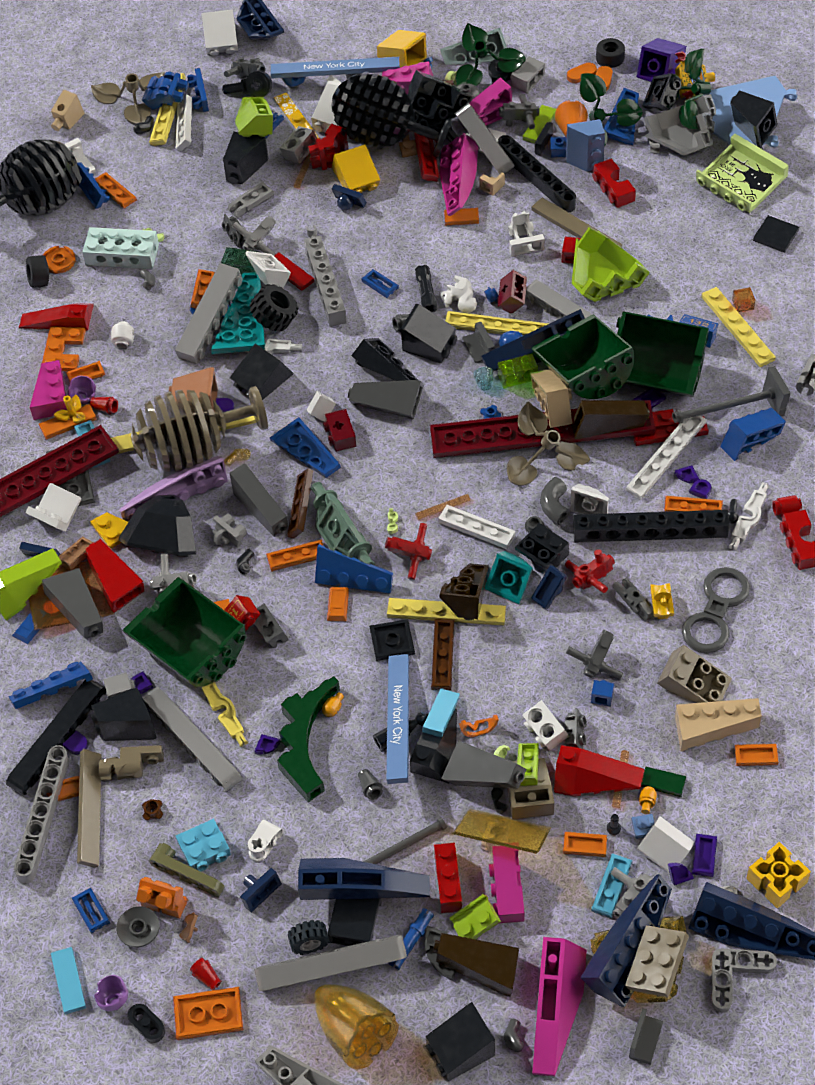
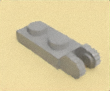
M262 182L237 197L236 200L228 205V210L230 212L235 211L234 216L239 218L247 211L272 197L274 191Z

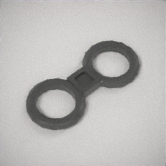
M717 568L706 576L703 589L709 601L704 612L693 614L683 624L682 635L684 641L690 648L698 652H716L725 646L730 634L728 625L723 620L728 607L743 603L749 596L750 585L748 579L742 572L734 568ZM719 576H732L741 583L742 591L734 598L720 597L712 590L711 584L714 579ZM698 621H711L720 628L721 637L714 643L703 644L691 636L690 629Z

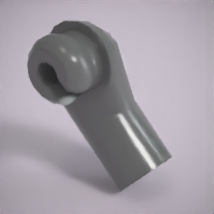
M511 1018L504 1033V1040L510 1050L521 1052L524 1048V1043L517 1035L521 1023Z

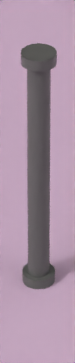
M440 817L437 819V822L363 862L378 864L434 832L446 829L447 826Z

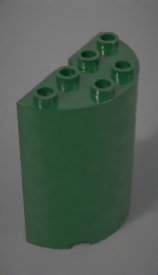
M623 311L622 316L617 319V334L632 346L634 350V365L630 376L624 384L694 397L705 357L704 350L708 340L709 328Z
M594 314L568 327L565 335L560 336L557 333L531 348L538 359L574 393L585 399H601L616 392L627 381L634 365L633 347Z
M177 577L155 598L152 607H146L123 629L127 636L195 687H203L213 682H218L223 674L236 664V658L247 637L244 624L180 577Z

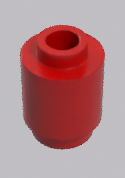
M796 495L777 498L775 501H772L774 515L783 517L785 513L800 511L802 509L801 499L797 498Z

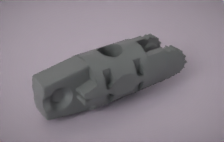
M627 577L622 580L623 586L619 582L613 583L612 587L633 612L638 614L644 621L651 619L653 610L650 608V604Z

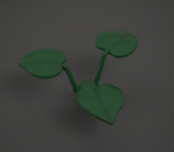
M467 23L462 35V45L468 52L475 51V66L465 64L459 67L456 72L457 86L461 84L478 86L483 78L482 71L477 69L478 59L484 58L488 53L495 60L499 61L498 67L504 73H512L518 70L526 61V57L523 53L513 48L502 49L499 52V57H497L490 49H487L488 35L486 31Z
M704 49L691 51L685 58L686 73H689V78L697 81L691 87L681 86L680 88L681 90H691L696 95L684 102L685 105H682L679 109L680 122L688 129H698L696 117L698 115V107L694 100L703 95H709L711 92V84L698 79L702 70ZM679 91L675 96V101L679 98Z
M581 74L579 91L582 99L587 102L597 100L595 107H593L589 114L590 121L600 119L602 122L608 116L617 115V123L628 127L636 124L641 119L642 109L634 100L629 98L618 102L616 106L617 112L605 113L603 109L598 108L601 100L600 96L606 93V84L602 78L595 74ZM605 131V143H604V147H605V145L607 144V140H608L606 131Z

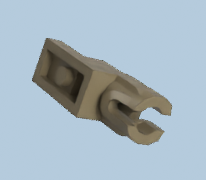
M162 746L120 747V758L100 759L99 776L101 781L112 780L114 774L117 775L118 780L143 777V763L146 762L153 765L158 762H164Z

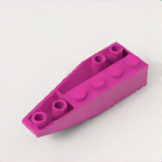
M465 133L456 137L451 143L443 146L441 149L439 174L448 216L462 209L475 181L478 144Z
M543 937L533 1075L555 1077L584 994L585 982L580 977L586 968L587 950L563 938Z

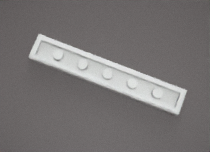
M701 415L683 419V423L677 426L627 485L625 491L641 500L706 424L707 419Z

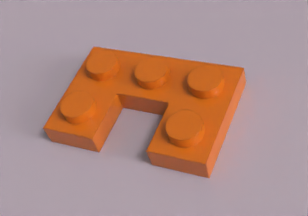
M50 327L42 363L59 360L62 371L77 369L80 359L79 355L63 353L65 344L83 345L85 328Z

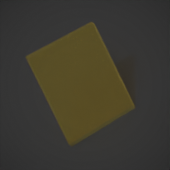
M469 809L452 834L537 854L551 827L518 819L512 820L509 817Z

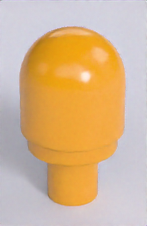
M338 692L335 697L331 696L322 706V713L326 717L335 716L341 709V701L344 695Z
M649 786L644 787L640 792L639 804L642 806L641 812L643 814H649L650 808H653L656 803V790Z

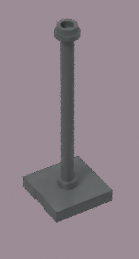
M773 366L768 368L762 392L684 412L678 409L672 413V418L675 423L680 424L686 418L767 399L770 406L782 417L785 415L791 392L776 367Z

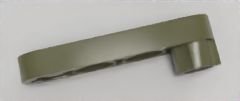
M160 843L149 859V863L153 867L172 876L176 875L180 877V880L190 885L193 883L198 886L197 888L215 897H219L225 888L219 880L173 859L176 851L168 844Z

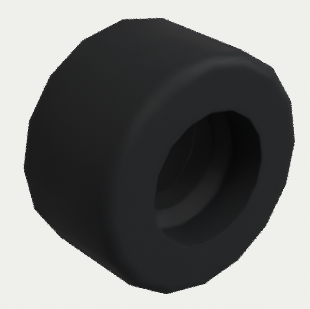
M606 38L597 44L596 61L599 65L615 68L624 62L625 45L622 41L615 38Z
M44 255L28 256L26 259L27 279L32 288L49 284L48 263Z

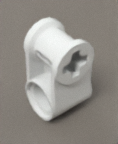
M262 820L248 841L250 858L256 862L263 861L277 844L276 840L278 837L281 838L283 829L266 820Z

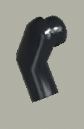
M147 116L145 122L137 123L133 127L136 134L149 132L154 118Z
M247 549L236 561L237 569L241 574H247L251 569L248 561L254 556V552L250 549Z

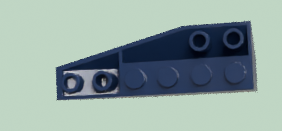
M579 309L481 355L487 371L492 372L542 362L533 353L531 348L557 333L560 336L565 335L568 327L585 319L582 310Z
M348 858L300 859L298 893L300 900L430 897V875Z
M660 874L656 875L624 910L601 942L580 977L594 993L621 1007L626 1006L634 992L628 990L625 984L645 927L647 925L660 928L672 888Z
M705 883L688 929L729 946L815 960V932L752 900L711 883Z

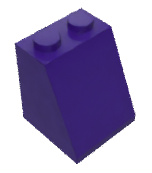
M656 38L641 47L636 77L652 82L653 76L675 74V68L681 64L675 63V60L678 59L675 53L681 51L686 53L687 46Z

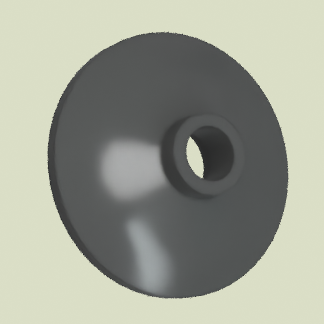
M143 906L126 910L120 916L116 925L117 935L121 942L134 948L150 944L156 938L160 929V922L156 913ZM136 928H143L141 932H135Z

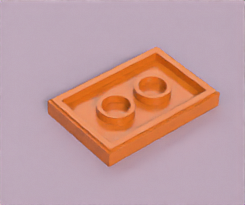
M239 987L173 996L177 1040L243 1031Z

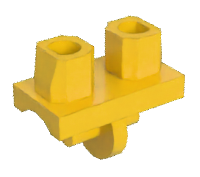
M670 583L664 585L650 584L654 617H657V619H667L669 616H674Z

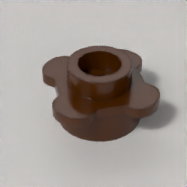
M154 799L145 801L142 804L144 809L143 819L162 818V801Z

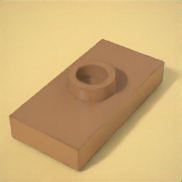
M82 536L59 555L62 561L61 566L71 571L87 558L85 549L93 542Z

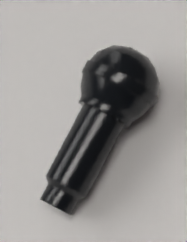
M736 499L731 500L728 511L729 523L732 524L737 522L739 518L736 512L738 504Z
M617 814L611 816L610 822L606 827L607 832L611 835H617L621 831Z

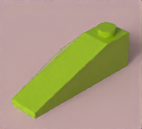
M53 548L0 571V613L6 621L23 610L27 605L25 602L32 594L35 595L39 591L37 588L41 585L42 579L51 577L62 564L61 559Z

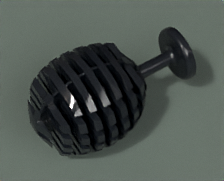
M369 72L353 75L346 81H343L335 90L331 103L332 112L335 117L334 121L337 126L343 127L340 133L345 136L347 132L349 139L355 140L362 145L366 144L371 148L377 147V150L383 149L384 146L395 145V143L401 139L403 140L412 131L436 142L433 156L438 158L452 120L446 119L441 131H436L414 122L415 113L411 103L412 100L406 94V88L403 85L400 87L397 82L388 79V77L375 73L369 74Z
M37 139L25 142L23 145L21 144L12 150L0 164V207L7 204L16 213L38 216L51 213L53 210L55 211L64 205L77 190V185L79 186L82 180L77 161L65 144L49 139Z

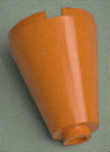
M568 100L561 103L555 111L556 124L566 138L567 124L585 122L588 118L586 107L576 100L575 102Z

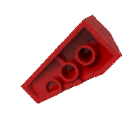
M73 303L22 314L19 328L50 330V327L85 328V331H88L94 303Z
M561 745L556 762L554 792L576 797L582 796L581 794L594 792V794H601V791L614 790L618 792L640 789L645 770L582 748Z

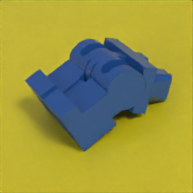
M170 71L160 78L153 76L149 81L142 101L151 110L162 107L163 103H167L172 106L173 102L182 103L184 93L178 90L186 92L188 81L181 79V74Z

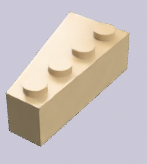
M550 369L530 373L533 392L537 401L540 402L541 409L547 412L545 416L549 420L550 428L572 424L569 401L572 400L571 390Z
M759 699L677 704L675 720L680 751L682 752L688 750V748L698 747L710 741L721 740L733 734L737 735L759 728L762 717Z

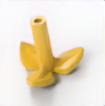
M68 395L65 396L63 400L67 410H59L54 413V416L62 421H67L72 416L73 422H82L85 419V415L82 412H76L81 409L79 397L77 395H74L72 398Z

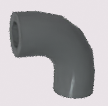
M553 477L541 492L540 504L544 514L554 523L560 525L569 514V509L559 502V498L567 491V487L560 478Z

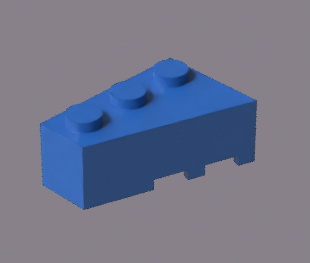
M773 408L734 419L730 422L720 447L736 461L739 459V454L744 451L749 453L752 451L751 447L760 443L763 445L780 435L786 421Z

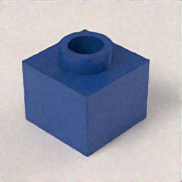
M550 137L551 158L566 157L567 138Z
M594 680L591 703L611 707L614 683H609L605 680Z

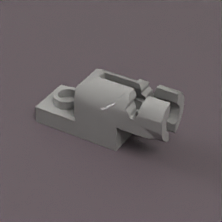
M811 354L810 358H808L796 384V389L800 394L804 387L809 388L806 396L812 395L815 391V354Z

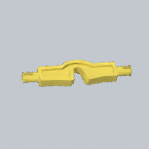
M215 682L203 686L202 691L208 699L211 709L213 711L222 708L226 709L218 716V720L227 730L232 739L236 738L240 747L244 746L243 743L245 745L248 744L243 736V727L236 718V711L232 701L221 694Z

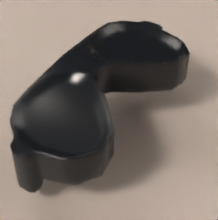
M493 788L491 797L497 813L503 814L508 809L507 804L498 801L503 795V790L501 788Z

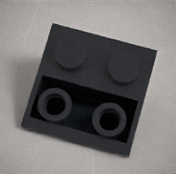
M538 523L515 546V550L546 570L549 566L557 568L569 555V542Z

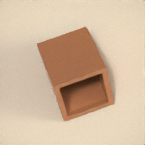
M214 367L173 378L172 386H169V392L171 391L175 401L176 390H183L186 398L187 390H194L198 399L200 396L199 392L208 394L212 409L215 412L213 400L216 402L218 386Z

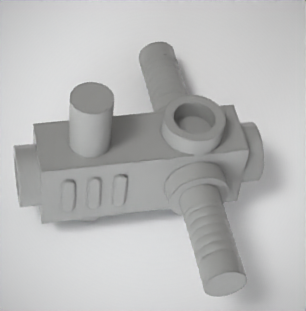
M271 216L266 217L253 233L251 231L248 232L237 222L232 225V228L245 237L244 240L246 241L242 247L246 251L253 252L254 249H259L263 253L276 255L262 241L276 224V221Z
M161 554V573H159V576L152 577L150 587L153 591L158 590L159 593H162L177 577H180L194 587V584L197 583V577L195 573L189 572L169 573L168 554Z
M616 867L611 871V875L627 885L628 889L613 911V915L617 919L652 880L649 875L640 874L638 878H630Z

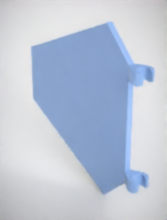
M776 76L711 90L710 94L716 108V115L712 119L715 122L713 134L728 144H731V137L734 134L752 143L734 123L730 102L739 90L774 102L776 117L784 98L790 101L797 99V90H786ZM769 136L763 145L767 144L776 148L779 144L778 136Z

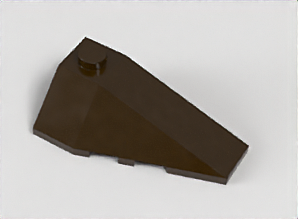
M469 563L460 571L458 577L453 576L449 584L445 583L442 585L439 598L457 617L464 618L465 620L478 619L489 565Z

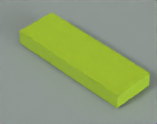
M541 105L539 116H536L535 120H533L535 128L529 129L528 127L523 135V140L535 144L546 123L552 122L555 117L556 108Z
M539 743L518 744L517 764L527 769L520 786L538 785Z

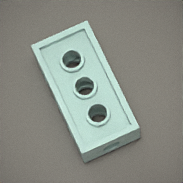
M89 227L83 248L85 264L87 266L153 269L159 246L157 232Z

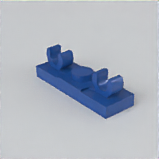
M196 68V75H187L189 88L194 87L196 96L192 97L193 108L199 109L202 107L203 112L209 111L202 74L200 68Z
M79 162L77 165L82 177L79 187L95 209H98L103 203L109 201L110 196H106V190L99 187L93 178L94 174L89 173L90 169L85 167L82 162Z

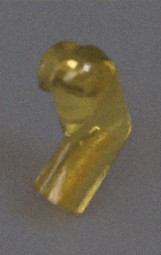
M235 449L224 459V463L230 467L235 461H246L250 458L251 452L248 449Z

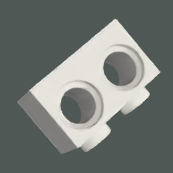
M542 700L523 714V717L526 719L524 725L530 733L536 732L538 736L535 739L542 748L546 746L550 751L570 737ZM542 716L541 721L535 723V719ZM554 731V734L551 737L546 738V735L549 732Z

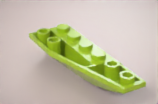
M263 97L242 98L235 119L239 135L244 137L252 135L265 137L273 134V114L269 104Z

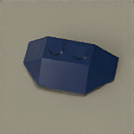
M262 0L242 1L236 19L249 39L266 41L284 33V29Z

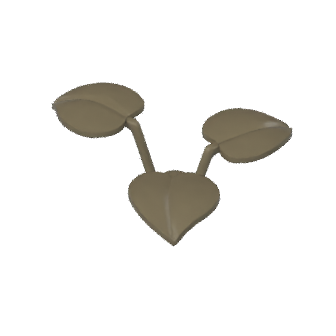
M165 72L149 74L140 80L136 74L130 73L126 75L121 90L114 83L91 85V90L97 101L103 104H112L116 101L117 97H121L126 87L130 93H133L134 105H129L125 108L124 117L130 123L137 124L145 122L146 117L151 116V110L145 103L137 105L136 91L139 87L142 91H145L151 77L156 76L160 78L165 75Z
M527 402L522 407L518 416V426L521 432L527 436L535 433L536 436L544 437L541 439L542 447L529 461L523 456H514L508 461L507 475L512 484L523 486L531 483L536 478L537 469L531 463L544 449L550 450L555 447V452L559 453L556 460L565 470H575L578 464L584 465L590 461L589 456L577 444L559 442L560 434L557 431H545L548 426V420L543 412L534 407L530 402Z

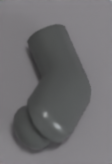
M142 269L139 275L144 278L143 287L151 290L152 286L155 285L156 278L146 269Z

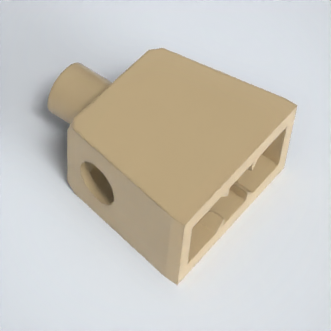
M67 90L61 92L51 109L54 117L51 127L55 131H59L62 127L70 130L85 114L77 94Z

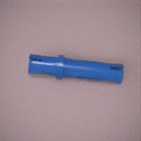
M425 908L421 910L415 922L410 924L409 931L403 939L407 956L418 939L424 936V930L434 917L431 911L427 914V909ZM406 958L388 962V964L392 967L395 964V968L400 970Z

